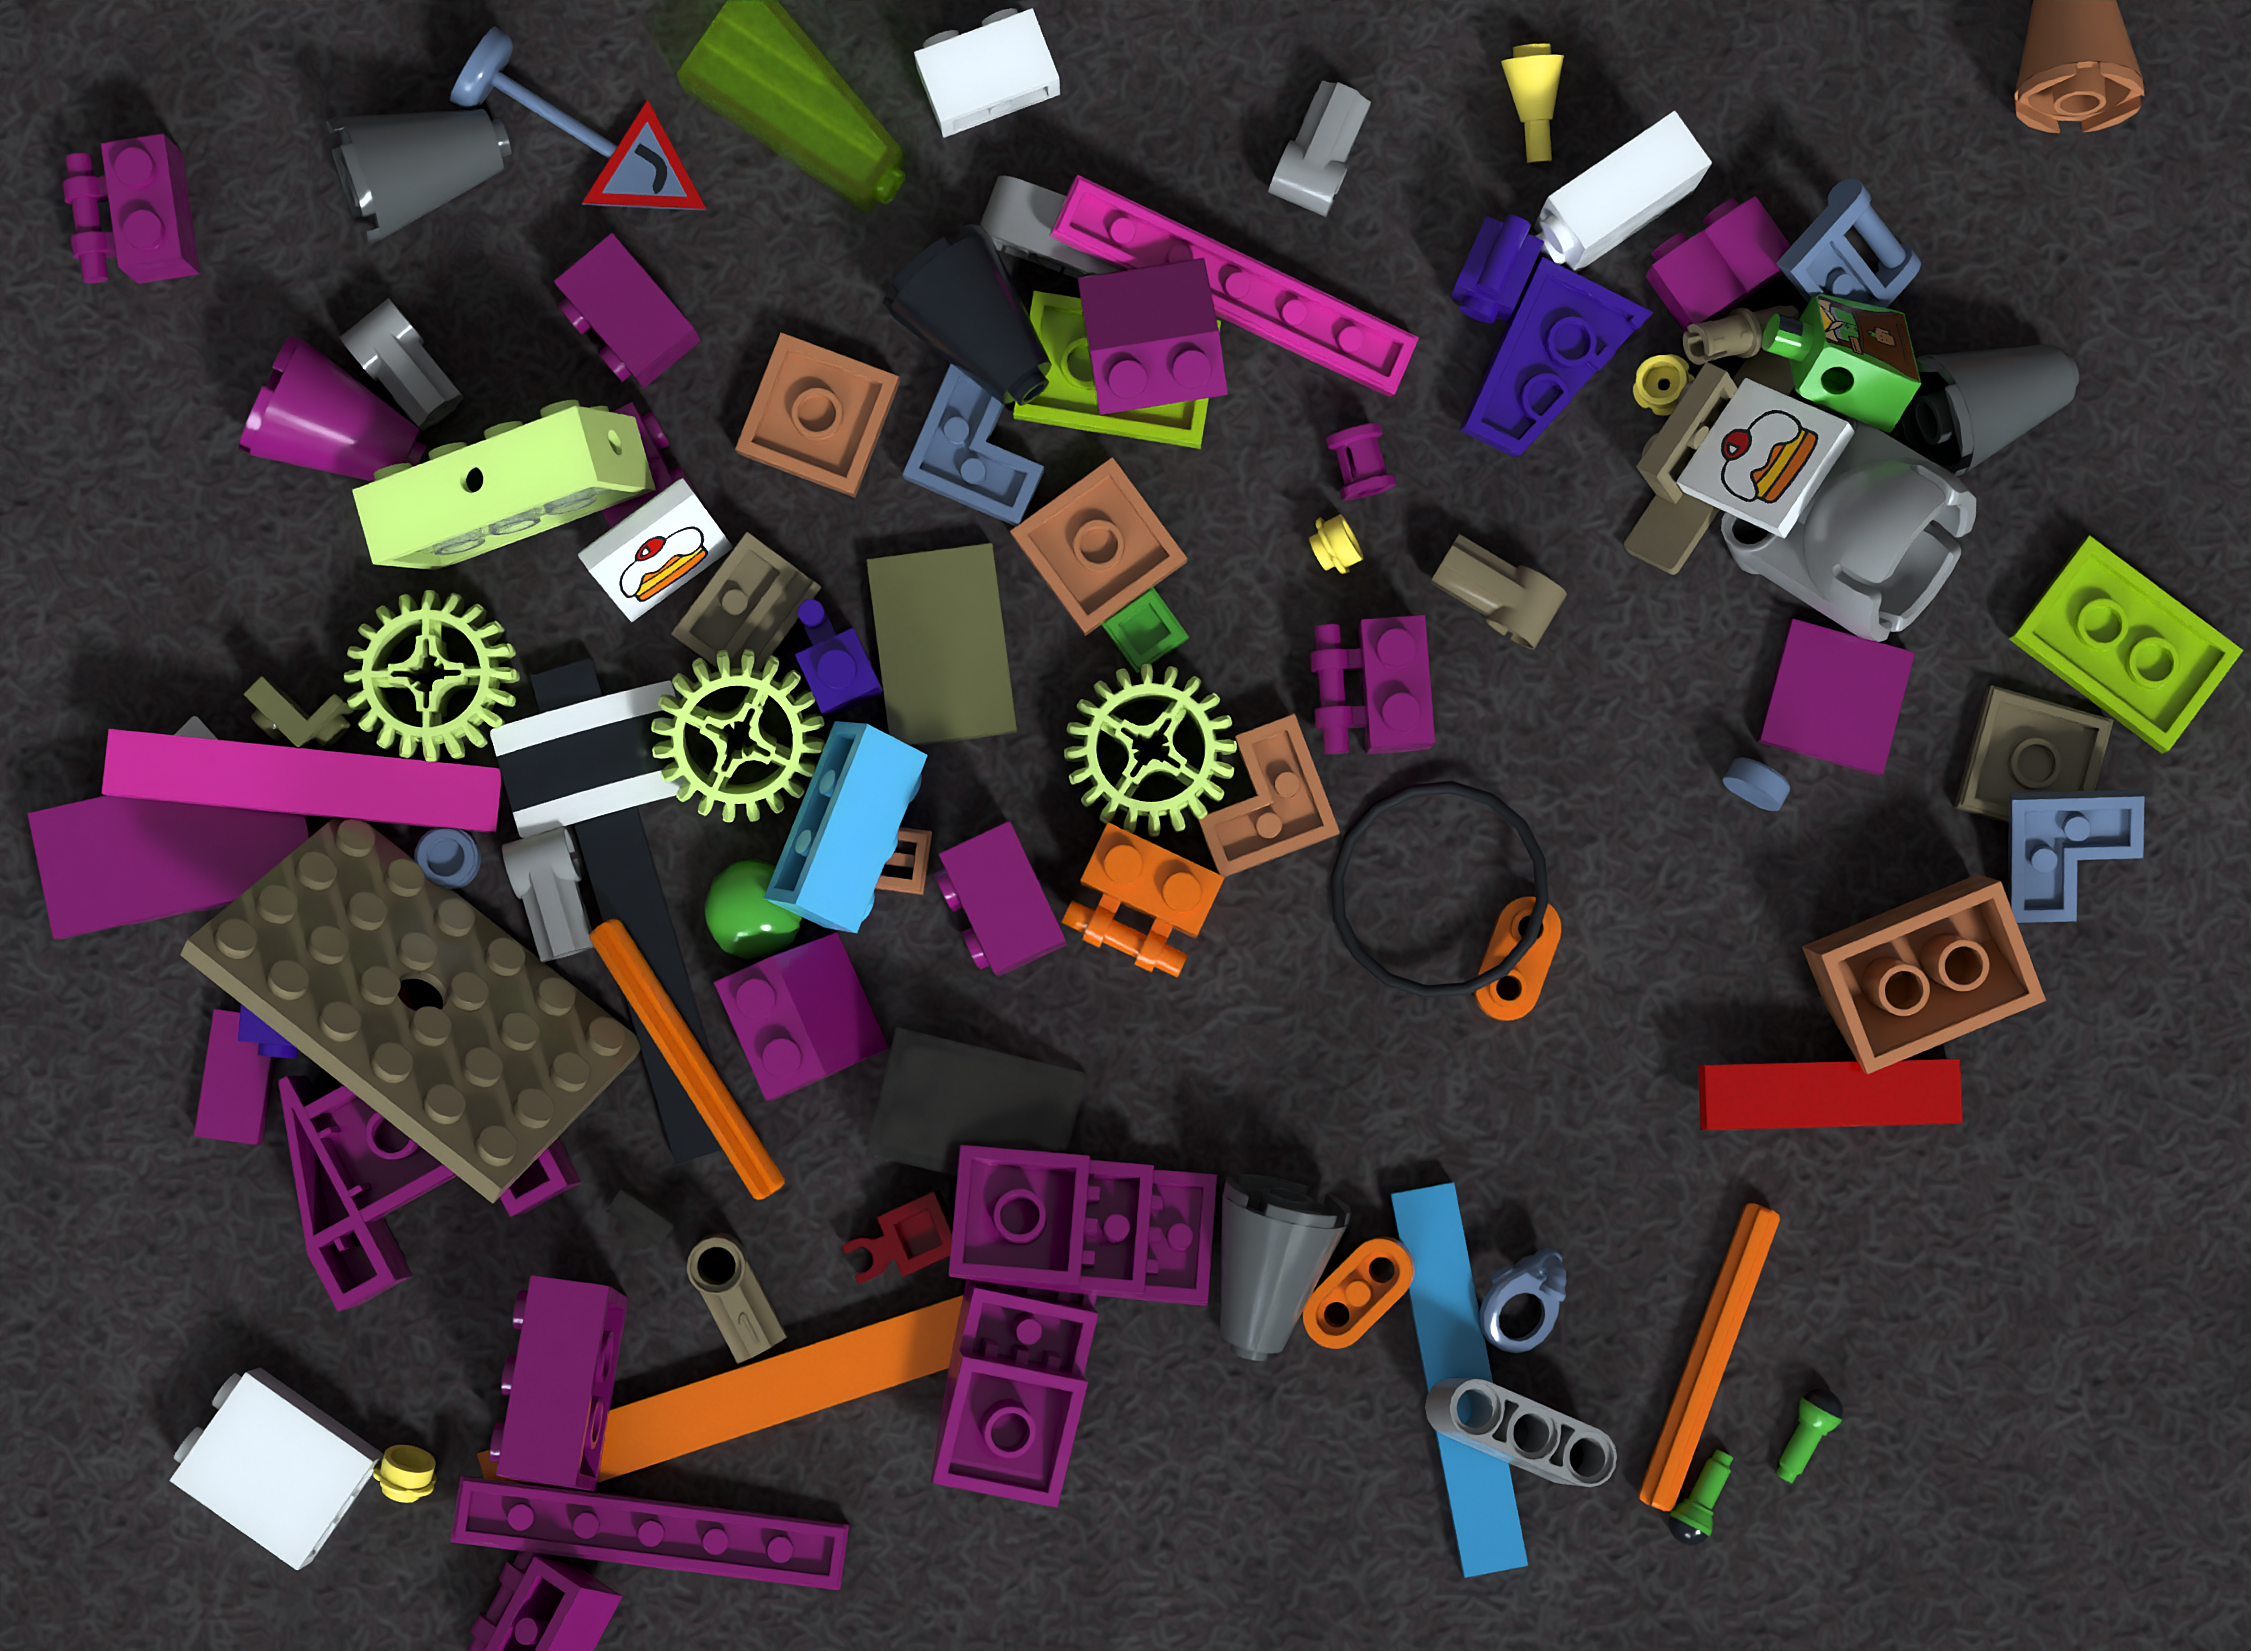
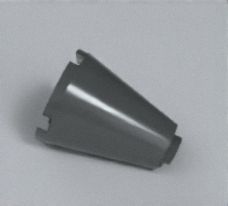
M484 109L342 116L326 120L327 134L340 131L342 145L331 149L353 218L367 216L372 228L360 232L367 244L382 240L504 170L502 157L512 154L509 138L500 118L490 120Z
M2053 344L1917 356L1915 360L1921 385L1898 420L1897 426L1905 446L1913 451H1917L1920 447L1925 458L1960 477L2069 404L2075 396L2076 387L2079 383L2078 368L2074 359L2068 353L2063 352Z
M1241 1174L1238 1184L1231 1176L1226 1177L1222 1191L1220 1336L1231 1343L1230 1351L1233 1354L1249 1360L1265 1361L1267 1360L1268 1353L1282 1352L1349 1223L1351 1210L1345 1202L1327 1193L1323 1205L1307 1196L1309 1186L1272 1176Z

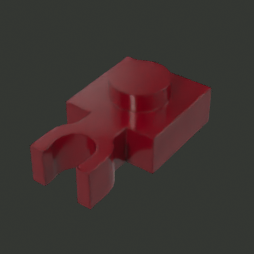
M938 1190L877 1217L884 1236L879 1238L865 1236L842 1245L845 1254L863 1247L868 1249L873 1255V1265L866 1272L855 1275L858 1284L865 1283L883 1274L893 1260L896 1261L903 1277L950 1256L953 1219L941 1191Z

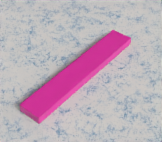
M1079 175L1073 179L1049 234V237L1118 270L1204 258L1216 316L1388 397L1395 395L1419 337Z
M109 729L102 794L403 825L452 828L496 834L502 774L500 768Z

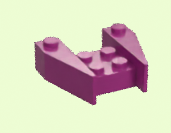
M410 1008V1009H412V1010H414V1011H417L419 1008ZM307 1075L286 1076L278 1080L307 1255L336 1310L340 1312L357 1307L413 1276L383 1217L453 1179L457 1175L344 1085L319 1098ZM559 1138L500 1196L510 1217L525 1214L582 1183Z

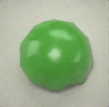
M757 858L734 862L713 878L705 902V917L711 935L724 951L752 961L777 955L793 942L800 928L802 917L763 899L776 865Z

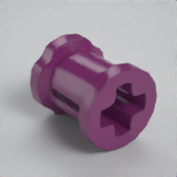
M1379 423L1352 427L1326 438L1328 449L1335 450L1343 477L1345 486L1340 490L1342 501H1352L1383 493L1397 485L1395 475L1387 474L1378 438L1383 434L1381 424Z

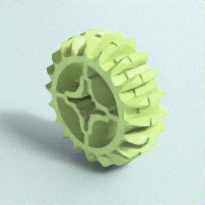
M426 590L424 592L421 610H418L417 604L408 594L401 595L399 597V607L402 615L396 617L387 607L380 606L376 613L384 626L379 631L367 624L359 626L358 632L371 642L367 650L357 646H351L348 649L347 655L363 663L362 670L345 672L344 681L350 685L363 686L364 689L348 698V705L354 710H364L371 707L361 718L359 726L366 732L382 727L377 738V744L386 750L393 747L401 739L399 755L404 759L413 760L422 744L425 760L427 762H439L442 755V743H445L447 751L453 758L461 759L465 756V747L461 739L463 736L467 735L473 744L482 748L488 741L478 727L484 721L497 729L505 725V721L500 716L491 712L495 703L497 702L506 707H513L516 703V698L513 695L499 690L500 683H514L520 679L517 670L499 667V663L510 660L516 655L515 648L509 643L492 646L504 633V627L497 621L481 627L486 617V609L479 604H475L463 614L464 598L458 594L452 593L446 599L442 610L439 595L433 590ZM442 627L458 630L467 636L477 652L480 666H467L464 663H454L449 660L446 643L442 641ZM421 630L422 635L416 636L415 651L411 657L402 663L388 664V668H385L394 648L405 637ZM435 658L437 659L434 664L436 667L444 672L448 671L454 676H444V679L435 680L432 685V691H429L428 695L426 693L429 687L419 681L415 682L409 677H419V674L429 673L431 662H434ZM474 686H479L473 701L467 709L454 720L442 724V717L447 716V706L451 697L460 690L474 689ZM396 687L399 690L412 691L415 695L416 710L422 713V727L405 724L397 717L387 701L384 688Z
M745 649L741 659L742 668H731L728 651H718L717 665L719 671L712 674L707 663L702 658L694 660L692 664L693 670L699 679L695 684L685 675L677 673L673 677L672 683L676 690L683 695V698L680 700L672 695L662 694L658 701V706L664 711L673 714L674 718L654 719L651 730L657 734L671 736V740L659 742L652 749L655 758L662 759L673 756L675 758V762L667 765L661 771L663 781H673L684 775L687 780L680 786L676 796L681 802L690 799L696 790L702 792L704 795L700 800L698 813L704 816L708 815L711 811L714 800L725 802L722 813L723 821L733 822L736 804L746 803L749 820L752 822L758 821L760 819L758 800L766 798L770 808L775 813L782 812L784 810V802L778 790L783 787L791 796L800 798L804 794V787L793 775L795 772H798L804 776L813 777L817 767L812 760L803 757V754L822 753L825 747L824 740L818 737L806 736L807 731L817 730L824 726L822 714L812 713L803 715L801 712L816 701L812 691H803L795 697L790 693L799 683L801 675L796 670H792L786 674L781 682L774 679L773 677L779 666V659L775 656H770L767 659L763 672L753 670L755 655L751 649ZM728 686L751 687L739 707L732 711L722 712L710 707L706 710L696 705L703 697L720 688ZM768 695L779 703L788 716L793 733L791 749L777 743V738L766 733L760 725L759 718ZM753 708L749 719V737L756 742L748 748L743 742L742 750L734 749L729 761L724 763L728 753L727 743L729 735L720 729H723L729 723L734 729L735 721L743 722L748 710ZM685 723L699 728L700 733L711 739L717 747L718 755L709 775L698 767L689 753L685 739ZM757 760L769 764L771 761L780 766L770 776L755 783L744 785L727 783L738 765L745 761Z
M1143 664L1140 674L1142 684L1132 686L1129 673L1123 668L1116 671L1117 683L1121 689L1117 693L1113 694L1108 685L1103 681H1098L1094 685L1096 695L1103 702L1099 708L1084 699L1078 702L1077 710L1091 721L1088 726L1078 722H1070L1068 724L1067 734L1084 740V746L1066 748L1064 756L1067 761H1085L1086 767L1071 773L1069 780L1073 786L1081 785L1091 780L1094 787L1081 798V802L1086 808L1093 806L1102 797L1108 802L1100 815L1102 823L1106 825L1108 822L1110 823L1117 811L1120 810L1127 813L1123 826L1124 830L1133 834L1136 829L1137 817L1149 818V836L1158 837L1161 828L1159 817L1169 815L1171 826L1178 833L1185 829L1184 818L1180 812L1182 809L1188 807L1197 819H1203L1207 815L1205 806L1198 799L1202 793L1211 800L1217 802L1222 800L1224 791L1210 780L1212 775L1223 779L1233 777L1234 767L1216 760L1217 755L1235 753L1237 743L1230 739H1216V733L1230 728L1232 720L1229 715L1220 716L1213 720L1209 719L1207 714L1214 710L1220 702L1217 694L1208 695L1200 703L1193 699L1201 685L1199 678L1193 676L1188 680L1184 690L1181 691L1174 688L1178 675L1177 668L1169 666L1165 672L1164 684L1152 683V665ZM1159 700L1170 703L1165 712L1163 711L1154 723L1147 726H1137L1126 719L1121 720L1113 715L1122 707L1137 701ZM1186 714L1197 726L1203 741L1204 759L1200 771L1188 764L1187 759L1182 757L1173 745V736ZM1166 724H1169L1163 735V740L1166 743L1162 745L1161 751L1169 752L1167 761L1178 768H1175L1165 760L1162 763L1157 759H1152L1147 766L1143 765L1135 777H1131L1138 766V761L1135 757L1139 756L1140 750L1132 749L1133 739L1130 737L1135 740L1141 739L1142 741L1149 742L1154 735H1159ZM1101 731L1113 737L1114 741L1126 750L1129 757L1122 777L1115 787L1107 781L1098 763L1097 743ZM1153 775H1165L1175 781H1180L1188 787L1177 796L1163 801L1145 802L1131 798L1145 779Z

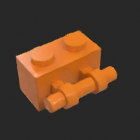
M1108 822L1080 880L1082 886L1103 896L1096 910L1072 900L1061 923L1084 933L1082 940L1100 948L1103 942L1137 958L1134 965L1151 973L1154 967L1178 978L1188 954L1165 943L1172 928L1195 939L1197 938L1225 877ZM1120 904L1155 920L1148 935L1114 920Z

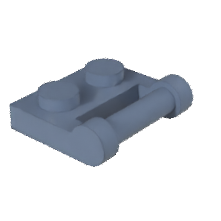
M1848 178L1832 188L1827 199L1828 206L1776 264L1808 304L1812 297L1824 294L1887 308L1917 275L1921 262L1909 245L1900 244L1871 207L1870 193L1861 181L1856 178ZM1852 225L1879 258V271L1875 275L1844 236Z

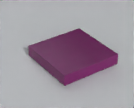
M1791 619L1788 622L1757 743L1872 775H1883L1916 652Z

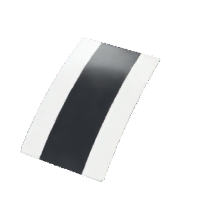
M671 681L599 697L515 721L498 729H491L490 736L521 838H527L583 820L677 795L680 786L687 780L684 775L668 782L663 781L661 777V771L667 765L675 762L674 756L662 759L655 758L652 752L653 746L657 743L671 740V736L660 735L651 730L654 719L674 718L673 714L664 711L658 706V701L662 694L676 697ZM685 730L686 744H687L689 753H690L691 757L693 758V754H692L691 747H690V744H689V740H688V737H687V734H686V730Z

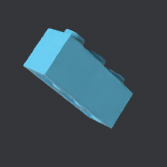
M835 721L763 899L824 928L857 933L861 922L869 915L875 899L874 889L885 862L890 859L896 849L899 826L908 804L915 798L920 789L921 771L928 755L869 724Z

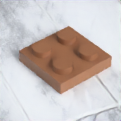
M780 332L735 450L737 454L856 498L900 384V378L897 375Z
M1113 457L1010 531L1012 538L1084 636L1095 630L1101 623L1149 588L1154 587L1186 564L1188 560Z

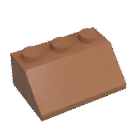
M1979 874L1802 946L1824 1005L1863 1072L1866 1074L1880 1070L2046 1001L2001 881Z

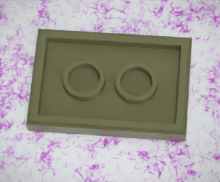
M988 543L866 559L889 735L913 747L1017 733L993 544Z

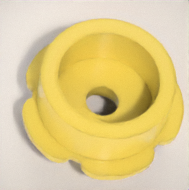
M1673 354L1658 355L1645 360L1637 369L1636 383L1633 386L1634 397L1642 408H1651L1656 415H1671L1676 408L1682 389L1687 383L1695 379L1688 372V363L1683 358ZM1662 380L1670 382V387L1667 390L1659 389L1658 386Z
M1341 514L1326 522L1321 517L1316 520L1318 533L1309 537V541L1318 561L1326 571L1336 567L1341 574L1350 572L1349 566L1363 560V554L1347 521Z
M394 1445L386 1449L382 1462H379L373 1468V1477L380 1481L382 1492L388 1498L398 1502H414L419 1497L426 1496L433 1491L437 1480L436 1475L433 1473L436 1462L430 1453L421 1448L410 1445Z

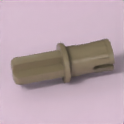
M1779 305L1755 312L1743 307L1731 310L1725 318L1689 325L1687 327L1688 332H1684L1683 335L1684 350L1688 359L1697 365L1726 356L1736 355L1743 359L1752 357L1762 347L1764 330L1768 321L1775 313L1799 320L1800 313L1792 305L1786 307Z

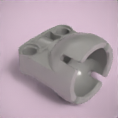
M1813 402L1810 406L1849 422L1855 434L1785 539L1768 531L1766 537L1755 544L1741 543L1743 537L1749 531L1760 527L1728 512H1725L1722 518L1721 531L1735 563L1743 571L1763 575L1859 638L1881 642L1888 638L1890 631H1902L1920 615L1939 592L1960 558V545L1952 537L1932 526L1930 522L1933 519L1940 523L1955 538L1966 535L1972 530L1976 518V498L1956 475L1879 429Z

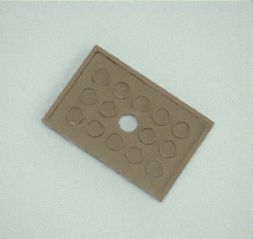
M342 818L330 820L188 938L180 956L492 1204L611 1084L641 1050L638 1037L552 968L541 962L538 957L452 889H444L440 885L428 881L425 878L423 869L414 862V859L366 821ZM406 979H419L428 982L440 993L443 1000V1008L440 1010L436 1007L427 1006L417 1011L408 1008L398 996L401 987L400 982Z

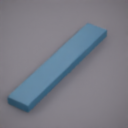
M1454 1182L1390 1193L1398 1241L1409 1249L1415 1263V1276L1408 1289L1427 1392L1429 1393L1432 1386L1440 1380L1451 1377L1481 1379L1493 1383L1484 1334L1480 1328L1479 1308ZM1466 1392L1460 1396L1456 1408L1458 1417L1463 1424L1470 1418L1473 1407L1471 1398ZM1435 1430L1463 1576L1466 1578L1528 1566L1509 1463L1442 1435Z

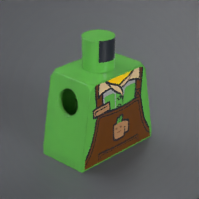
M1819 294L1811 298L1799 320L1775 313L1768 321L1762 338L1763 350L1789 358L1795 390L1802 397L1882 431L1892 432L1921 385L1905 314L1902 312Z

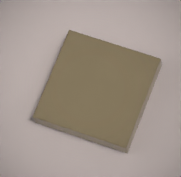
M1993 685L1988 686L1954 808L2009 824V793L2095 791L2114 720Z

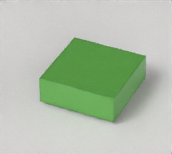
M1153 586L1101 623L1103 629L1137 675L1141 673V666L1143 664L1153 665L1189 639L1188 634Z

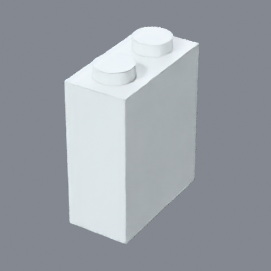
M1673 111L1548 196L1534 225V229L1538 233L1535 237L1544 241L1539 252L1542 257L1577 273L1694 192L1712 162L1676 111Z
M259 1367L247 1371L242 1377L234 1373L224 1383L212 1402V1405L218 1409V1412L207 1428L202 1430L200 1427H196L177 1450L174 1459L181 1463V1465L169 1481L288 1565L299 1570L312 1562L372 1476L373 1468L383 1460L384 1454Z

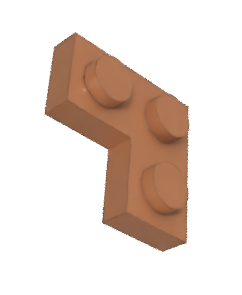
M1295 714L1235 736L1234 739L1256 796L1210 813L1203 819L1198 818L1199 826L1219 875L1228 877L1340 834Z

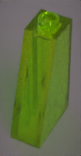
M728 0L676 74L683 91L867 214H870L878 201L887 205L897 194L906 177V173L900 170L904 165V160L899 145L777 0Z

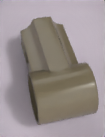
M1460 534L1430 582L1432 585L1486 616V623L1504 636L1507 631L1513 633L1511 640L1529 649L1536 648L1567 596L1566 591L1548 577L1522 565L1515 568Z
M716 1232L706 1235L697 1242L688 1257L687 1273L691 1283L700 1291L736 1362L740 1363L752 1358L787 1338L788 1335L750 1265L746 1249L739 1239L729 1233ZM712 1247H722L728 1250L736 1263L735 1273L728 1279L721 1281L707 1277L700 1265L701 1254L705 1250Z

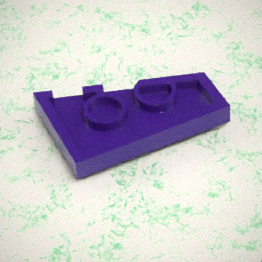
M1544 257L1539 258L1535 261L1459 431L1514 458L1520 456L1572 401V397L1614 356L1615 351L1635 330L1639 329L1654 312Z

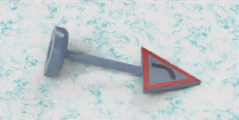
M494 26L483 37L458 77L452 90L450 101L464 110H474L482 104L492 89L496 87L610 159L585 197L582 205L707 210L648 100L617 146L503 74L513 50V42L505 32Z

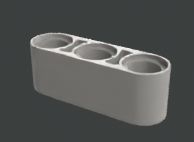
M999 176L997 178L980 223L992 237L997 250L1001 251L1003 245L1007 246L1005 253L1060 272L1061 267H1064L1063 274L1076 279L1077 277L1121 271L1049 237L1066 198L1065 195L1014 177Z
M1451 1377L1440 1380L1432 1386L1427 1395L1425 1404L1427 1419L1439 1433L1552 1482L1594 1487L1607 1481L1615 1470L1617 1460L1616 1449L1607 1434L1489 1381ZM1466 1392L1471 1398L1473 1407L1470 1418L1463 1424L1458 1417L1456 1408L1460 1396ZM1523 1417L1527 1423L1528 1436L1524 1445L1519 1448L1514 1440L1513 1431L1517 1420ZM1578 1441L1582 1446L1584 1455L1581 1466L1578 1470L1574 1471L1569 1457L1571 1448Z

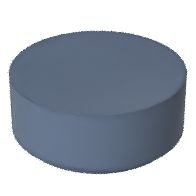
M1741 757L1734 759L1723 778L1724 785L1731 792L1768 811H1779L1790 792L1789 783L1781 774L1769 766L1749 758Z
M436 827L425 833L419 840L414 853V862L423 869L425 878L428 881L440 885L444 889L456 890L469 884L477 875L481 864V852L476 840L466 831Z

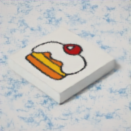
M1745 378L1676 483L1683 492L1785 539L1855 432L1849 422Z
M682 478L581 550L578 556L617 606L633 622L732 550L733 546Z

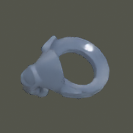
M1552 1248L1539 1249L1535 1254L1523 1257L1515 1265L1505 1266L1491 1274L1490 1279L1493 1285L1483 1299L1479 1318L1480 1328L1486 1340L1497 1349L1511 1353L1529 1351L1542 1343L1551 1332L1558 1317L1560 1301L1563 1302L1566 1297L1565 1286L1567 1282L1562 1256L1557 1249ZM1530 1293L1536 1295L1541 1303L1542 1311L1538 1325L1524 1337H1506L1499 1327V1316L1502 1307L1510 1298L1517 1294Z

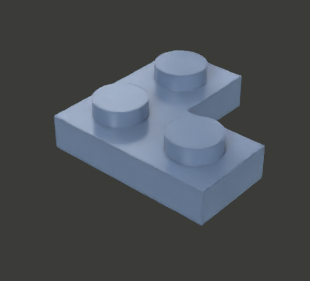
M950 364L902 475L909 482L1013 526H1018L1023 522L1045 470L1044 466L988 443L1005 404H1001L955 366Z
M2140 789L2009 793L2008 901L2017 923L2077 921V860L2143 858L2145 796Z

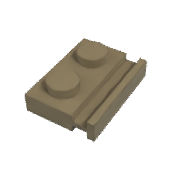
M745 532L674 628L671 635L716 668H718V651H728L731 668H742L741 659L745 649H751L755 655L752 669L760 671L767 659L773 654L798 620L800 604L805 600L813 599L821 589V586L750 533Z

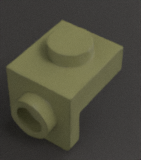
M263 676L244 693L258 708L250 717L278 743L286 736L297 748L315 750L319 746L325 751L334 746L351 726L346 718L354 709L349 707L347 699L337 694L332 695L310 717L275 682Z

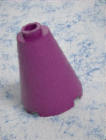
M290 334L272 365L274 371L266 386H262L241 435L239 441L241 445L238 449L251 456L370 482L375 481L373 474L379 469L402 463H410L412 467L419 465L427 447L416 441L420 428L304 339L302 340Z

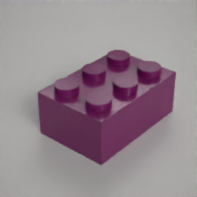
M530 1276L528 1291L520 1290L518 1292L514 1306L513 1328L521 1330L517 1356L509 1355L507 1357L502 1375V1395L510 1396L505 1422L498 1421L495 1424L491 1438L490 1460L498 1462L496 1475L518 1481L596 1492L629 1298L610 1286Z

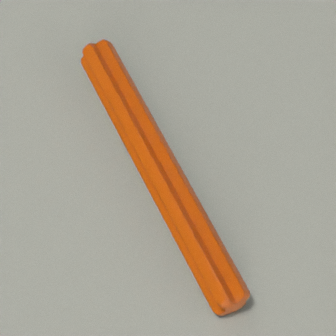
M615 918L597 926L589 934L590 941L749 1192L757 1200L770 1196L785 1184L784 1177L622 922Z
M1747 1203L1743 1207L1638 1492V1499L1654 1508L1671 1511L1675 1507L1780 1221L1779 1214L1769 1208L1755 1203Z

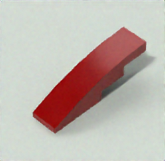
M1960 1059L1901 1060L1870 1074L1864 1073L1857 1061L1698 1065L1700 1130L1963 1123Z

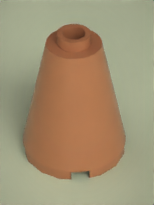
M2033 0L2014 94L2017 118L2028 127L2048 133H2060L2057 120L2082 121V132H2091L2119 124L2136 114L2141 107L2140 97L2141 95L2144 96L2145 83L2117 1Z

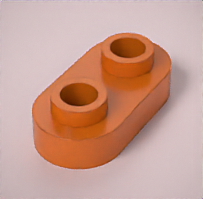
M1536 897L1516 899L1501 910L1476 976L1498 966L1523 938L1519 934L1518 925L1523 917L1531 916ZM1549 903L1541 924V932L1536 942L1509 974L1506 975L1514 978L1519 985V992L1516 998L1506 1001L1498 995L1496 985L1499 979L1474 992L1478 1006L1491 1018L1501 1021L1515 1020L1528 1014L1535 1006L1561 936L1560 918L1556 910Z
M1385 1236L1374 1237L1361 1244L1309 1298L1303 1310V1322L1309 1336L1318 1344L1332 1349L1345 1348L1355 1343L1411 1286L1415 1276V1263L1409 1249L1400 1241ZM1385 1257L1393 1263L1395 1272L1391 1279L1381 1280L1374 1275L1372 1271L1374 1259ZM1340 1302L1348 1308L1349 1320L1347 1323L1338 1325L1328 1319L1327 1307L1330 1303Z

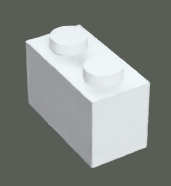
M1014 8L998 11L982 21L983 27L961 35L956 30L936 34L923 43V49L914 52L918 73L943 138L1060 95L1059 76L1033 8L1018 13L1017 9Z

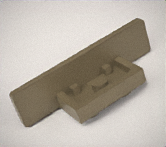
M1760 347L1755 356L1748 357L1733 380L1727 371L1706 362L1696 378L1684 386L1678 397L1676 408L1660 432L1654 434L1648 440L1642 453V459L1636 466L1656 495L1624 542V547L1629 554L1669 574L1674 575L1680 571L1720 509L1683 492L1676 483L1677 479L1745 378L1794 398L1798 392L1795 390L1789 358L1765 351Z

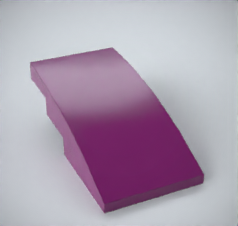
M102 796L27 813L53 939H66L122 925H136L188 912L205 911L228 906L313 835L309 815L117 796Z
M960 1145L949 1277L1069 1293L1207 1306L1217 1175L1154 1170V1165L1090 1160L1088 1155Z
M966 1280L941 1409L930 1479L932 1484L1058 1508L1088 1385L1084 1372L1099 1314L1094 1309L1096 1295Z

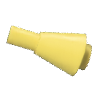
M1529 44L1513 47V58L1501 61L1520 121L1524 123L1527 163L1552 161L1549 120L1553 119L1564 55H1551L1550 44Z

